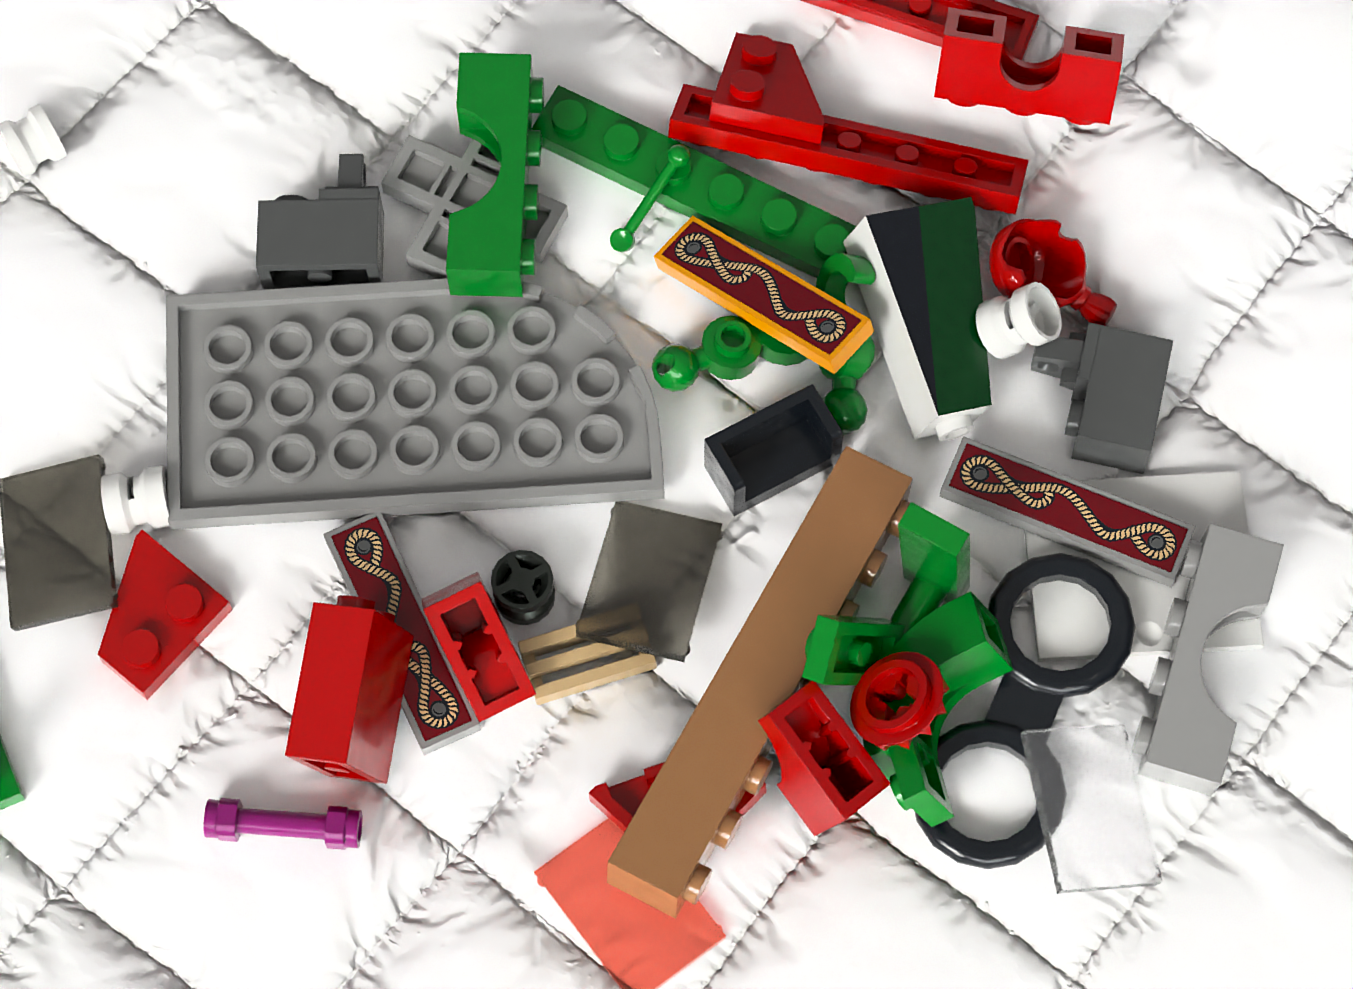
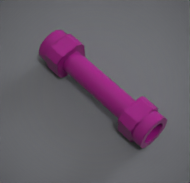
M208 799L204 812L203 831L205 838H218L219 841L238 842L240 834L321 839L325 841L327 849H359L362 836L363 814L362 810H354L342 806H329L327 814L250 809L243 808L240 799Z

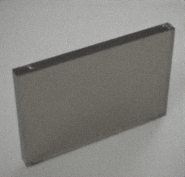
M97 454L0 479V508L9 622L12 630L21 631L118 607L112 537L105 519L101 497V477L105 475L106 469L104 458L101 455Z
M625 501L615 502V505L610 510L611 518L582 613L575 625L576 638L685 663L686 656L691 651L690 641L717 545L723 537L722 523Z

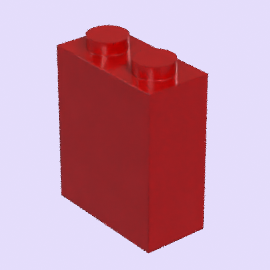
M339 595L337 596L336 605L313 602L285 756L329 777L387 784L414 635L394 623L395 615L375 610L376 603L369 599Z

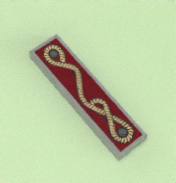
M965 436L961 440L939 495L941 498L1171 588L1196 527Z
M370 513L324 533L325 542L350 596L374 601L376 603L375 610L395 615L394 623L414 635L401 708L423 755L425 756L481 731L480 722L423 611L422 598L382 513Z

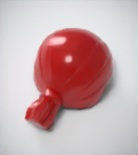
M1020 219L1005 226L997 233L990 250L989 270L994 285L1003 296L1011 298L1014 290L1033 282L1042 283L1055 297L1059 308L1070 305L1075 311L1079 310L1088 322L1104 326L1108 325L1115 313L1117 303L1108 296L1092 292L1091 287L1086 285L1087 263L1084 247L1078 238H1069L1061 234L1059 229L1062 223L1052 219Z

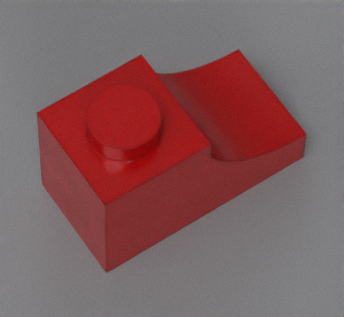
M478 571L422 598L423 611L479 722L536 695L534 686Z
M814 681L803 685L758 720L770 739L780 763L782 778L776 785L814 836L847 820L891 784Z

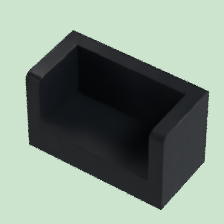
M811 384L705 438L704 467L733 516H736L835 465L842 453L843 433L815 386Z

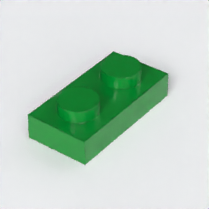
M818 615L815 627L810 632L806 641L805 655L807 659L802 677L822 685H857L868 668L890 653L896 643L902 638L905 625L885 618Z

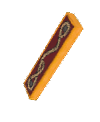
M693 215L653 256L658 268L833 374L847 362L874 332L871 320Z

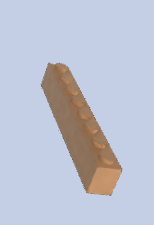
M848 446L845 447L607 863L608 884L675 919L685 901L694 905L699 901L713 872V869L705 866L716 846L725 850L729 847L742 822L743 815L735 811L746 791L755 796L759 793L773 765V761L766 758L772 743L758 720L803 685L811 681L803 678L802 674L807 659L805 655L806 641L810 632L815 627L817 616H857L860 605L853 602L862 584L872 588L877 582L888 558V554L881 550L890 534L899 538L898 523L911 503L908 502L913 478Z

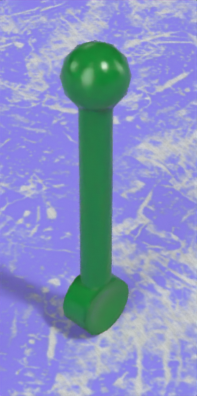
M676 144L669 149L667 164L625 227L618 228L611 233L610 244L614 250L628 252L634 247L635 231L676 170L689 163L691 153L685 145Z

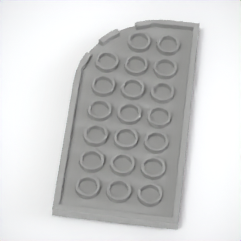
M442 278L166 296L168 523L171 530L361 518L370 513H382L383 516L665 499L658 411L652 390L639 364L636 365L631 355L618 341L616 332L597 315L581 304L577 308L558 297L544 293L542 286L524 282L523 297L450 295L448 279Z

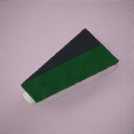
M968 197L866 215L843 243L847 254L865 257L871 262L875 271V281L872 285H858L913 438L918 439L938 435L940 441H948L964 436L974 429L973 422L992 405L987 349L980 339L976 326V311L979 304L983 302L976 214L972 198Z

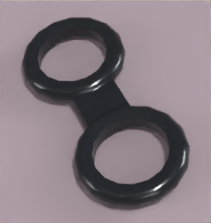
M1062 553L1030 558L1006 573L990 596L987 609L999 622L1013 670L1003 675L984 720L958 724L939 736L937 747L938 761L941 772H943L952 759L967 750L990 747L1007 751L1021 760L1034 777L1038 800L1035 813L1024 829L1008 839L990 842L966 837L953 828L948 820L931 827L914 811L916 822L932 846L959 864L982 869L1016 865L1043 848L1059 825L1064 800L1059 768L1044 747L1063 699L1089 694L1112 680L1131 654L1136 626L1130 599L1111 573L1087 558ZM1060 580L1078 584L1094 594L1106 611L1109 624L1107 644L1097 658L1081 668L1058 671L1041 667L1025 657L1014 641L1010 624L1012 610L1025 592L1040 583Z

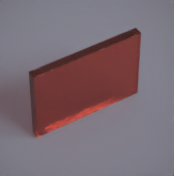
M608 818L534 871V875L537 878L538 885L545 888L620 989H659L725 940L726 935L723 933L722 926L713 920L700 901L695 905L685 901L675 919L608 884L607 863L624 834V831Z

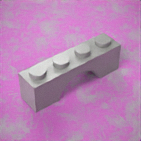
M1211 523L1200 542L1190 539L1180 571L1181 576L1190 578L1185 600L1174 598L1164 630V634L1174 636L1169 659L1158 656L1148 688V693L1158 696L1153 718L1141 717L1132 747V753L1142 755L1138 775L1212 796L1221 785L1237 723L1215 704L1206 689L1201 669L1203 647L1208 637L1220 628L1237 621L1253 620L1260 617L1269 604L1284 544Z

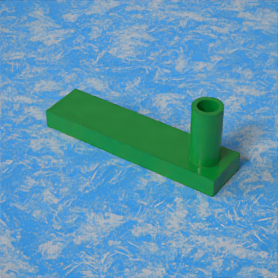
M913 502L909 504L898 523L903 577L911 583L890 618L891 621L905 625L902 637L922 618L941 607L944 601L950 602L966 594L970 588V534Z

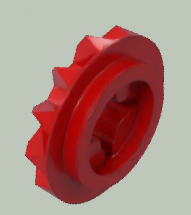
M898 652L888 655L868 668L855 686L850 702L852 724L865 741L876 745L884 751L892 745L909 749L912 738L919 734L932 735L930 723L936 715L946 713L942 699L943 695L950 688L943 679L940 668L925 655L916 652ZM906 693L915 701L909 707L900 706L896 713L883 702L902 700Z

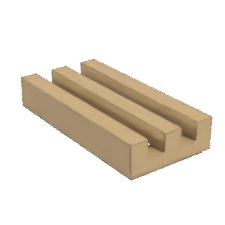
M637 605L518 642L525 670L536 691L534 698L537 705L657 668L653 650L650 648L649 638L646 629L643 627ZM630 628L631 631L538 661L535 659L537 656ZM630 648H637L638 655L552 682L543 683L541 677L543 675L595 661L601 657Z

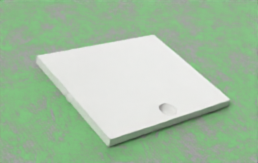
M1241 470L1078 480L1196 526L1191 538L1195 541H1201L1210 523L1249 534ZM1024 530L1027 560L1033 557L1062 553L1087 558L1115 577L1130 599L1136 626L1129 657L1170 654L1174 636L1164 634L1166 621L1174 598L1185 600L1190 578L1180 575L1181 566L1171 588ZM1060 580L1040 583L1030 589L1038 662L1097 658L1107 644L1109 624L1106 611L1096 596L1078 584ZM1261 617L1253 620L1237 621L1215 631L1206 640L1203 652L1262 649L1264 639Z

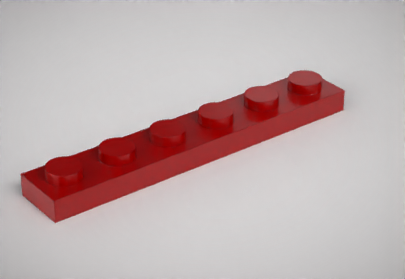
M683 84L670 117L668 138L690 142L697 146H709L745 154L755 159H767L799 166L814 172H826L857 179L872 185H884L920 193L931 198L957 200L971 197L974 206L1014 215L1017 212L1029 162L1027 159L823 115L825 126L821 145L709 121L711 102L715 90Z

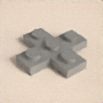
M408 135L381 182L384 194L429 213L407 251L406 259L409 266L438 279L447 278L446 261L449 214L465 209L483 198L492 188L499 175L501 166L489 149L478 141L472 139L462 158ZM539 193L538 220H527L526 239H536V262L540 264L543 262L568 217V206L542 193Z

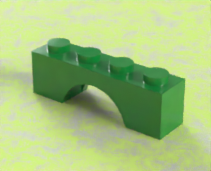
M460 52L456 101L460 134L478 141L489 149L501 167L494 185L483 198L465 209L449 214L446 273L450 295L523 297L524 275H535L536 239H526L527 220H538L539 186L538 184H529L530 166L540 167L541 130H532V113H543L544 77H533L531 54Z

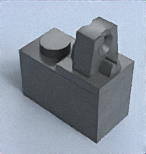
M339 154L338 187L319 189L318 199L308 200L299 195H282L275 200H258L256 269L263 290L383 282L384 210L379 186H366V164L364 163L363 154Z
M1089 322L1086 333L1071 332L1069 338L1058 337L1048 343L1035 346L1031 371L1060 378L1059 386L1073 390L1064 435L1075 437L1071 459L1140 474L1144 473L1152 451L1174 340Z

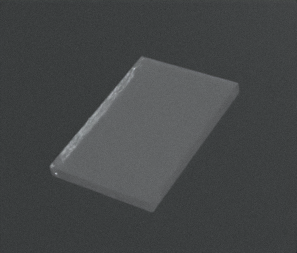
M1125 723L1029 729L1022 732V745L1024 747L1056 893L1155 886L1163 882Z

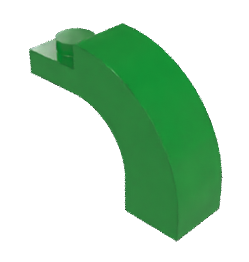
M971 591L942 605L922 618L906 632L888 654L891 655L898 652L920 653L930 658L940 668L941 675L950 689L943 695L942 699L946 713L936 715L930 723L932 735L919 734L912 738L909 749L892 745L886 751L863 739L865 750L891 783V789L900 806L906 811L913 809L931 827L954 817L937 753L939 734L946 717L966 694L1013 670L998 620ZM906 693L902 700L883 702L896 713L900 706L909 707L915 701Z

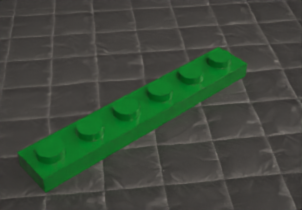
M560 85L556 87L546 103L543 113H540L532 126V130H541L543 148L643 196L647 194L667 164L669 149L676 144H682ZM687 145L685 146L691 153L689 163L676 170L656 202L689 218L693 215L725 235L815 278L818 277L821 267L830 256L835 253L847 254L843 241L856 227L839 217Z

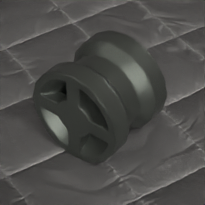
M526 550L510 552L498 560L492 570L491 587L496 609L502 617L519 625L537 623L546 617L554 606L555 601L554 578L548 562L537 553ZM513 592L523 594L526 600L524 599V597H518L516 595H513Z

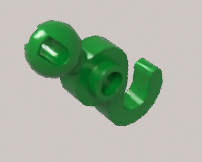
M835 253L821 267L816 280V288L847 305L845 301L847 283L872 285L875 281V271L871 262L863 256ZM871 336L835 374L819 365L822 374L826 378L832 379V390L826 394L823 401L842 430L843 435L858 430L866 421L868 412L866 400L856 390V380L863 376L874 360L875 345Z
M730 315L719 317L709 323L703 332L702 343L699 347L690 349L678 343L666 345L660 349L653 358L651 368L654 379L662 388L677 392L684 391L692 386L698 378L699 372L708 370L709 373L721 379L736 380L751 374L758 365L759 357L764 358L770 363L783 366L800 364L808 358L742 318Z

